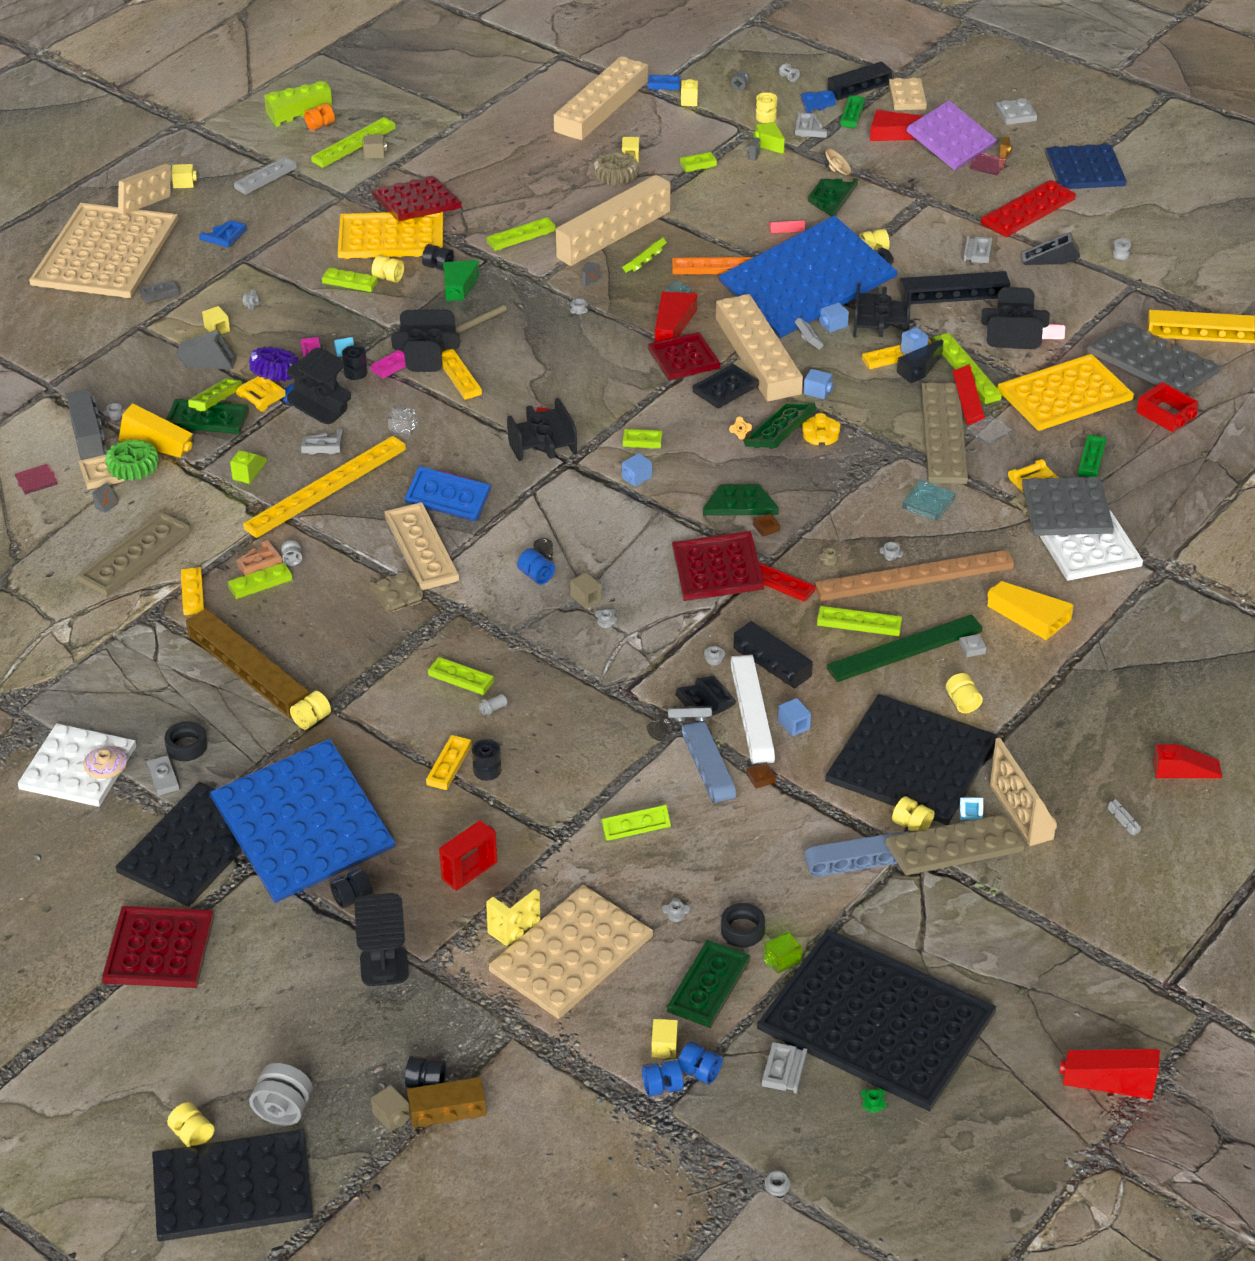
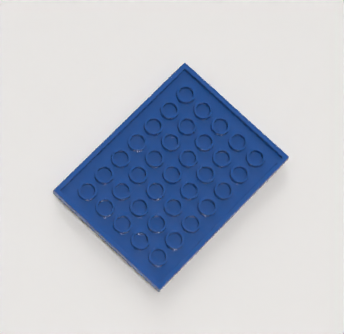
M834 215L719 275V281L736 297L750 294L775 334L782 338L799 329L795 324L798 318H802L807 323H810L820 317L821 308L838 302L844 305L855 299L858 283H860V293H866L896 277L897 270Z

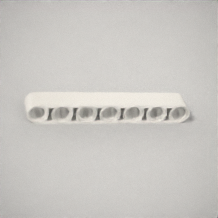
M753 655L731 656V670L752 765L765 762L774 763V747Z

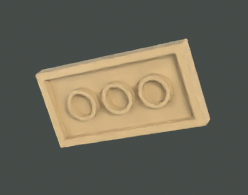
M163 164L119 180L118 213L124 215L169 198L171 192V165Z

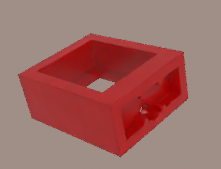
M1161 382L1139 397L1137 413L1173 433L1197 416L1199 401ZM1164 402L1180 412L1174 415L1157 405Z
M479 820L439 848L441 879L455 891H458L497 863L495 830L490 825H486ZM478 847L477 851L461 861L463 856Z

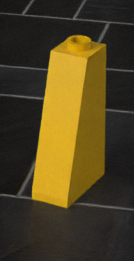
M132 403L122 415L118 441H129L131 438L132 440H146L147 443H152L153 447H156L157 452L181 458L185 452L188 453L191 450L193 434Z
M1003 581L995 587H991L987 594V606L1045 640H1048L1072 619L1073 604Z

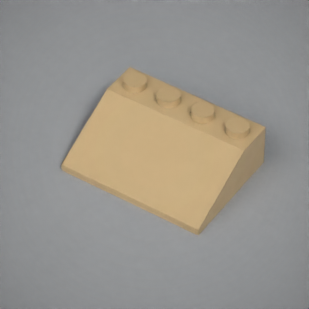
M996 738L990 787L1029 846L1053 840L1055 829H1057L1055 818L1050 815L1045 803L1040 799L1035 788L1030 784L1025 773L1020 769L1002 740Z

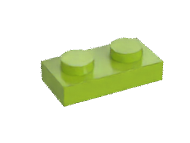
M711 152L681 157L680 165L685 172H693L717 166V160Z
M624 429L623 447L661 449L662 431Z

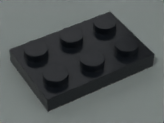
M731 364L694 385L693 393L719 409L758 387L759 380L735 364Z

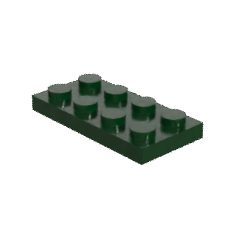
M175 399L166 420L187 430L240 434L248 415L249 407L242 404L218 402L206 411H197L196 408L189 407V400Z
M784 402L743 440L745 447L777 448L784 439L788 438L795 429L799 428L817 410L815 403Z
M706 940L668 1003L667 1012L711 1028L750 962V955Z

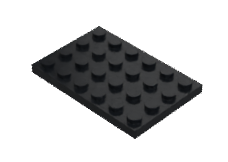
M198 782L115 866L116 872L190 907L243 851L210 797V792L216 789Z
M304 1129L152 1152L158 1242L313 1218Z

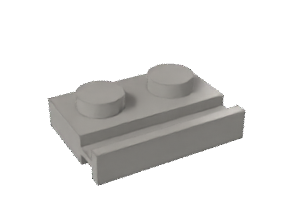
M967 236L964 261L968 259L971 262L980 264L989 263L993 238L975 237V239H970V236Z
M772 1042L762 1079V1086L783 1091L789 1089L793 1090V1093H797L807 1057V1049L798 1050L794 1046Z

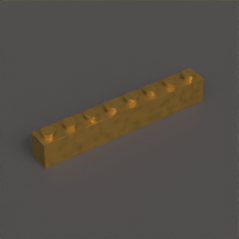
M206 608L186 619L188 635L289 719L292 718L290 713L291 706L300 700H304L310 694L305 686L297 683L279 665L271 662L253 644L250 645L244 640L241 634L234 632L228 624L223 623L216 614H212Z

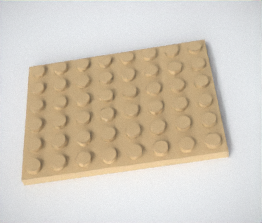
M80 203L29 279L30 285L131 298L178 222V214L138 209L122 215L118 213V207Z

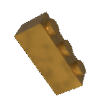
M481 1077L407 1089L412 1128L486 1116V1102Z

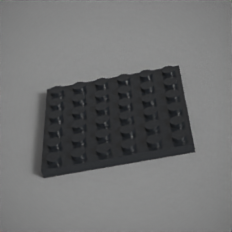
M878 694L827 772L825 781L895 807L903 797L907 796L917 801L918 806L924 805L934 810V821L948 825L959 807L960 797H965L995 746L998 735Z

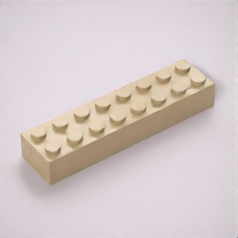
M620 56L554 114V132L583 140L648 82V64Z
M654 175L557 227V258L572 266L670 212V182L658 175Z
M741 295L716 301V320L750 375L759 380L758 388L766 401L801 395L803 376L751 295Z

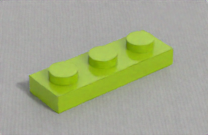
M662 237L625 264L622 267L625 273L630 270L635 272L642 267V262L645 264L653 258L652 254L655 256L663 250L662 246L667 243Z
M328 268L322 276V283L372 292L378 283V277Z
M283 562L228 581V587L234 597L238 599L293 580L292 573Z
M438 657L428 669V676L481 695H484L494 683V676L441 657Z
M667 805L600 819L605 841L671 827Z

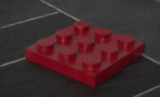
M700 332L648 344V350L668 380H675L720 368V361Z

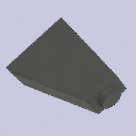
M219 330L182 341L177 351L178 358L186 367L233 369L237 358Z

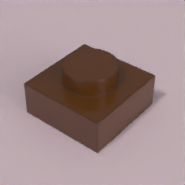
M771 513L753 519V526L762 537L780 531V524Z
M767 762L747 768V776L756 789L776 783V776Z

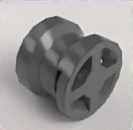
M738 71L731 79L732 87L735 90L742 91L749 84L750 75L746 71Z

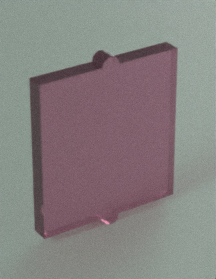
M979 153L973 159L970 169L997 176L1004 169L1007 159Z
M47 464L15 473L18 487H21L25 495L58 485L54 472H51Z

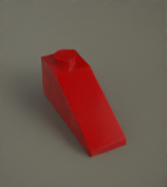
M1156 744L1153 758L1156 778H1222L1218 759L1179 744Z

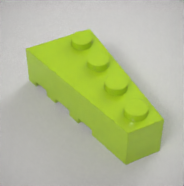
M318 81L314 84H304L300 87L264 94L266 113L275 127L280 126L283 121L287 123L293 121V118L296 116L304 117L306 110L316 108L321 104L327 103L332 106L331 88L326 81Z

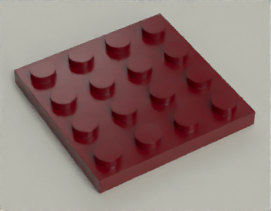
M428 176L421 180H410L407 183H395L393 186L388 187L380 186L378 189L372 190L373 197L398 222L462 208V202L433 176Z
M751 531L672 542L683 601L764 590V582Z
M122 906L102 975L103 984L197 988L214 921V910Z

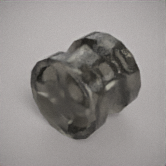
M546 538L537 539L533 543V549H536L543 557L552 561L553 542Z
M659 714L656 716L655 721L647 725L649 735L656 741H662L665 739L666 734L674 730L672 720L665 714Z

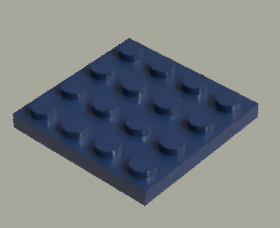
M1111 144L1070 145L1068 147L1053 146L1046 148L1045 154L1056 183L1065 188L1083 189L1126 186V178Z

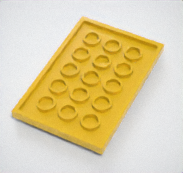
M389 212L340 214L338 258L377 257V255L386 257L422 256L427 244L436 245L440 248L443 247V212L399 222Z
M1092 354L1000 383L997 387L1001 394L1038 431L1133 400L1134 393Z

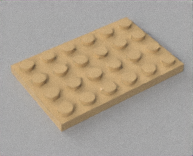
M582 885L489 964V971L557 1019H560L652 938L653 930L585 885Z

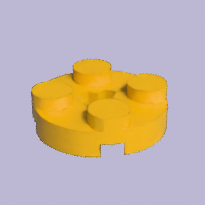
M818 413L815 417L809 418L803 423V438L814 445H819V442H825V445H830L839 439L840 423L826 417L823 413Z

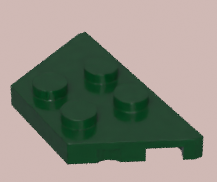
M842 178L821 179L808 196V202L831 217L836 216L858 185V179L853 178L852 182H843Z
M720 484L703 507V516L767 515L770 513L771 515H779V507L759 484Z

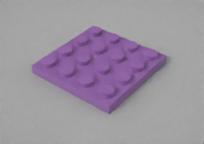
M947 101L915 121L906 130L954 171L996 145L997 142L995 137L951 101Z

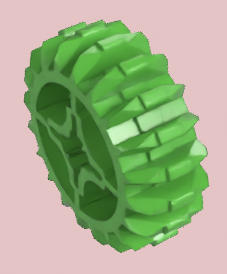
M132 438L129 441L123 440L122 443L116 442V446H111V449L107 451L105 459L107 470L111 473L112 477H117L118 480L124 479L125 482L127 480H141L142 477L148 478L149 474H154L159 461L156 447H153L152 443H147L146 440L140 441V439L132 440Z

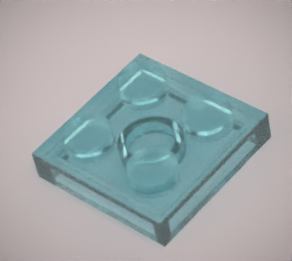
M919 481L904 500L902 508L938 521L955 500V493Z

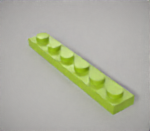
M383 117L312 155L311 160L322 168L327 167L329 164L363 147V135L388 134L396 129L395 122Z
M950 333L933 337V342L940 339L944 341L942 355L954 369L970 364L980 400L984 404L1001 400V392Z

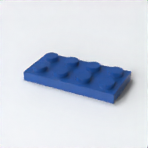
M419 466L404 500L408 504L422 502L427 509L477 522L491 491V486Z

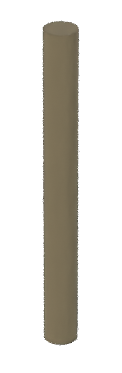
M501 305L456 327V332L459 334L507 311V307Z

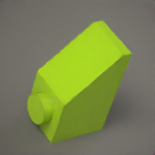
M776 123L756 124V131H754L753 137L761 138L760 147L777 153H784L785 139Z
M239 450L230 461L232 479L250 484L266 464L267 458Z

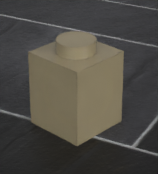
M363 135L364 158H384V151H387V141H384L383 135Z
M584 573L570 581V596L586 609L602 600L601 584L588 573Z
M391 1085L371 1098L372 1113L390 1132L404 1125L410 1119L409 1103Z

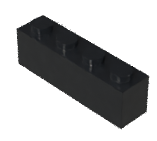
M881 61L828 78L827 90L833 91L836 100L848 98L849 95L854 96L889 85V79H892V69Z
M750 621L734 632L733 648L743 655H753L755 663L792 688H797L812 677V660L754 622Z

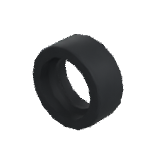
M183 721L174 724L165 732L166 750L168 755L174 760H195L202 756L207 749L205 730L198 723ZM184 737L198 739L193 744L187 746L174 744L177 740Z
M737 903L724 910L721 916V934L729 944L736 947H750L762 940L765 932V916L758 907L749 903ZM747 919L754 922L757 926L749 931H738L729 924L734 920Z

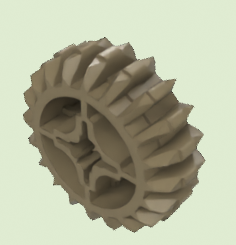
M617 151L615 153H604L595 159L593 171L597 181L602 182V184L622 186V184L627 185L628 182H633V179H636L638 163L634 156H630L629 153L624 154V152L618 153Z

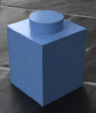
M839 302L821 308L819 322L828 332L839 330L848 326L849 311Z
M918 327L902 333L901 351L905 355L928 344V335Z
M814 369L810 370L804 380V394L825 399L833 391L834 382H832V374Z
M640 453L622 462V478L634 487L652 477V462Z
M795 698L779 705L778 722L793 737L810 729L811 713Z

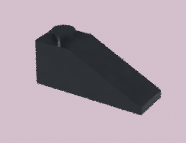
M1071 232L1022 252L1024 265L1065 264L1080 258V252Z
M940 339L899 357L897 373L910 384L925 378L942 357L944 341Z

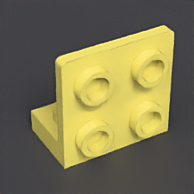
M534 889L511 908L494 897L486 902L488 933L507 947L540 922V892L537 889Z

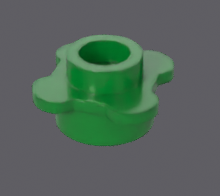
M883 1089L862 1090L861 1097L864 1100L862 1107L871 1113L885 1109L887 1103L884 1101L885 1091Z

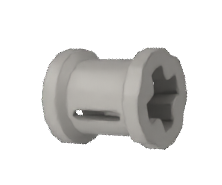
M785 63L780 66L779 75L786 77L790 82H795L799 78L800 71Z

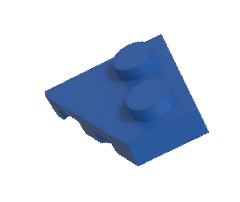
M833 91L801 93V101L806 113H812V110L817 108L821 111L836 105Z
M230 220L223 225L213 227V232L208 234L201 232L199 236L202 241L229 248L247 229L246 224Z

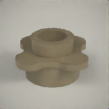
M825 547L818 558L822 560L823 564L833 566L837 564L838 557L842 556V552L834 548Z

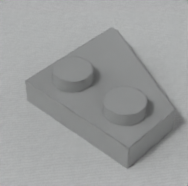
M798 113L795 128L796 136L827 137V130H823L822 123L817 120L815 114Z
M337 429V434L327 436L326 432L303 437L301 444L302 453L310 455L317 453H340L343 429Z

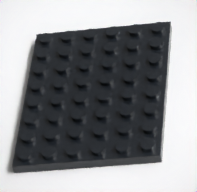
M827 929L757 1022V1029L800 1050L805 1048L808 1054L930 1112L996 1013L997 1006Z

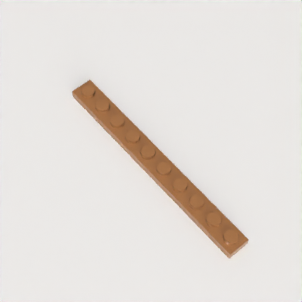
M1008 550L818 581L815 582V590L820 601L1013 569L1014 561Z

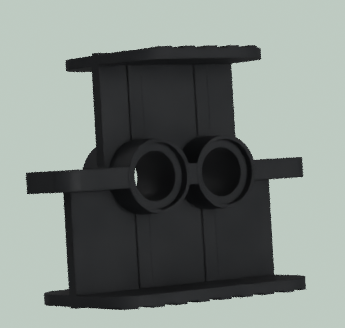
M858 283L853 337H856L857 327L879 329L878 337H883V330L887 329L890 324L906 325V331H908L912 292H909L908 302L892 301V298L886 295L887 287H882V294L860 293V283Z
M1004 287L998 293L997 308L982 309L981 323L987 325V343L989 346L1013 349H1037L1041 346L1043 328L1049 326L1050 313L1047 310H1034L1035 294L1033 290L1023 287Z
M446 309L405 310L400 314V331L392 333L391 336L393 349L404 350L405 365L412 372L439 371L442 368L443 349H458L460 346L454 314Z
M314 348L299 362L293 363L287 369V375L294 379V389L287 395L288 403L323 424L334 423L347 410V402L351 399V392L339 386L337 382V374L344 367L343 360L323 348Z
M555 398V409L538 413L535 412L532 405L527 406V422L516 424L511 415L507 417L509 445L518 461L523 460V450L534 447L539 450H545L549 459L555 458V449L568 446L573 454L577 453L576 425L561 399Z
M395 893L365 895L357 898L354 905L356 941L358 948L363 951L360 955L362 982L367 986H386L403 983L407 980L409 973L407 952L401 947L405 942L402 898Z

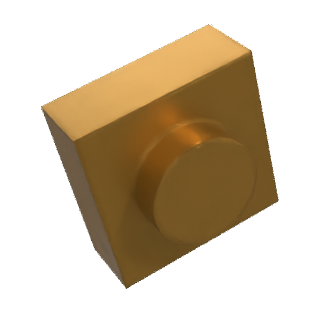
M1004 136L1002 139L999 155L1001 160H1006L1007 155L1011 154L1012 144H1009L1010 137Z

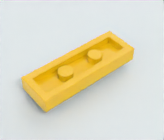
M201 567L181 569L184 615L197 614L204 610Z
M454 735L450 736L426 778L428 786L448 790L472 746L470 739Z

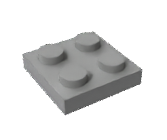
M1019 98L1017 100L996 102L995 109L1006 125L1037 121V114L1027 99Z

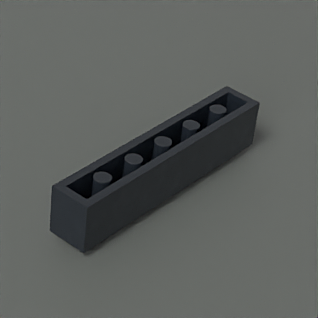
M1006 271L901 278L900 296L902 301L908 302L909 292H912L911 304L998 299L999 291L1004 287H1010V281Z

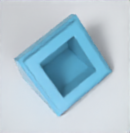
M353 337L334 340V348L338 357L342 356V351L345 347L354 345Z
M960 797V820L983 818V798Z

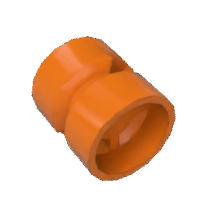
M327 103L304 112L305 122L312 131L330 125L335 121L334 112Z

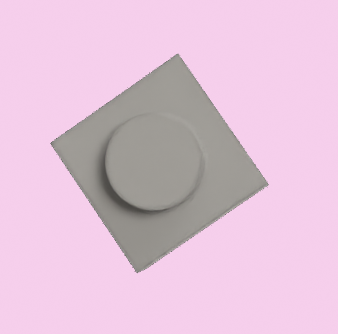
M979 634L959 638V645L966 658L986 654L987 647Z

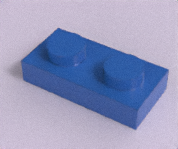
M649 75L648 89L680 90L681 76Z

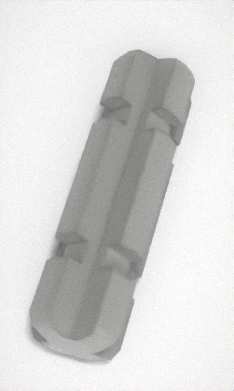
M1115 799L1108 803V810L1115 814L1114 816L1127 828L1126 830L1134 836L1141 832V825L1122 807L1123 805Z

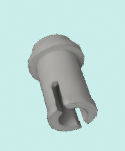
M499 694L489 700L483 699L479 703L480 712L483 715L487 714L489 716L493 711L506 707L507 699L503 694Z

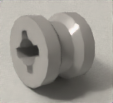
M1124 238L1116 239L1113 244L1112 256L1119 260L1129 258L1131 242Z
M287 541L282 545V561L288 566L298 565L302 561L301 545L296 541Z

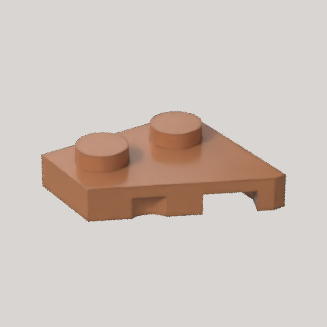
M264 540L260 549L256 551L253 548L236 561L241 572L244 575H248L282 563V558L268 540Z

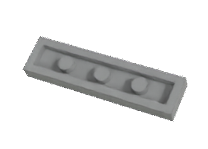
M285 156L234 182V188L245 195L296 169V162Z

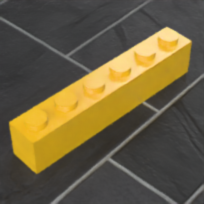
M1149 310L1147 331H1150L1159 338L1255 343V316Z

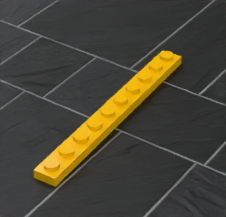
M394 436L389 437L243 523L244 530L255 538L260 537L406 450L405 443Z

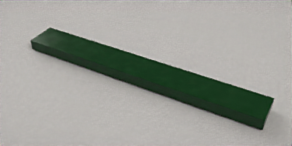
M971 614L827 664V670L836 682H840L958 641L961 637L981 633L983 627Z

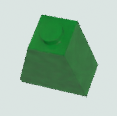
M478 260L443 262L446 301H458L466 298L479 278Z

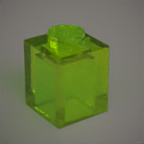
M789 932L765 943V963L778 974L801 962L802 946Z

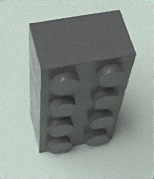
M89 389L66 393L80 460L106 455L105 436L96 407L95 397L90 396Z

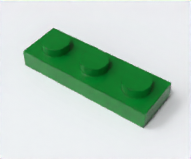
M849 95L840 126L857 128L865 104V97Z
M1094 435L1087 436L1078 469L1079 476H1098L1107 438Z

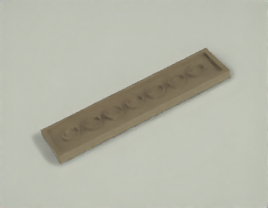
M922 383L921 394L928 483L967 484L968 474L962 410L956 383Z

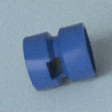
M533 548L525 550L517 562L518 569L539 585L547 583L555 572L554 563L543 557L541 553Z
M690 1041L682 1050L678 1062L681 1072L689 1076L695 1074L697 1080L710 1085L716 1079L721 1069L723 1057L711 1050L705 1052L703 1046Z
M676 1058L662 1061L660 1066L657 1063L642 1065L643 1083L648 1097L662 1095L664 1090H667L669 1093L683 1090L682 1073Z

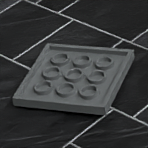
M1100 477L1022 479V489L1033 536L1113 534L1114 526Z

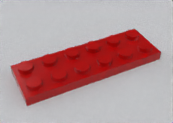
M1049 180L983 216L981 223L1004 237H1008L1075 200L1076 193L1055 181Z

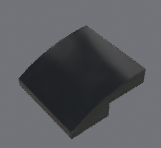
M715 676L697 678L695 685L679 687L675 693L685 707L712 706V716L736 704V700Z

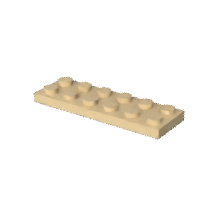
M422 502L384 511L385 519L421 590L459 581V574Z

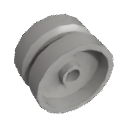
M282 1063L269 1064L263 1068L249 1098L250 1107L258 1116L272 1124L282 1126L293 1125L300 1120L305 1105L313 1090L312 1082L307 1075L295 1067Z

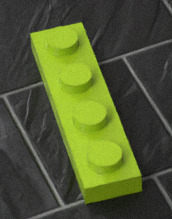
M548 217L487 236V243L494 251L502 250L503 248L556 231V225Z
M225 378L189 399V407L196 408L197 411H206L231 394H235L237 388L242 385V381Z
M820 606L817 626L892 636L900 635L902 616Z

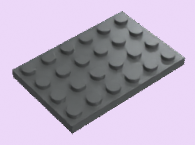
M1126 323L1091 343L1087 348L1088 353L1152 384L1158 385L1164 382L1184 394L1219 373L1221 367L1212 360L1204 359L1197 353L1189 352L1183 349L1182 346L1174 345L1165 338H1159L1150 331L1142 330L1132 323Z

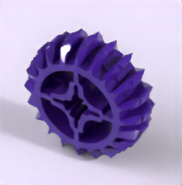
M262 347L253 350V353H251L249 367L253 374L263 377L265 380L270 379L271 381L276 380L278 382L282 380L285 382L286 380H292L287 375V369L293 363L299 362V358L294 353L279 349L278 347Z

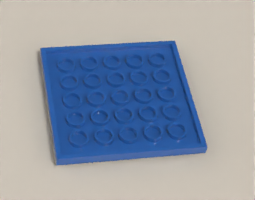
M330 739L210 792V797L274 904L395 847L393 838Z

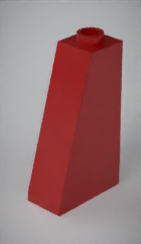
M876 110L871 125L870 141L917 140L906 130L909 125L925 115Z
M662 291L655 326V342L680 336L697 311L698 293Z
M1160 1049L1068 1050L1066 1060L1061 1059L1059 1074L1064 1075L1063 1085L1152 1100L1159 1070Z

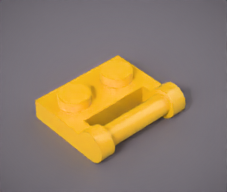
M258 376L239 386L236 390V394L239 397L245 398L256 405V408L261 412L265 411L270 404L286 396L283 388L270 379L265 380L263 377ZM249 391H253L254 393L262 397V399H258Z
M1043 459L1037 460L1034 464L1024 468L1008 471L1010 481L1022 492V479L1059 478L1046 466ZM1035 471H1039V472H1037V473H1035V474H1032V475H1029V476H1027V477L1021 478V477L1024 476V475L1030 474V473L1035 472Z

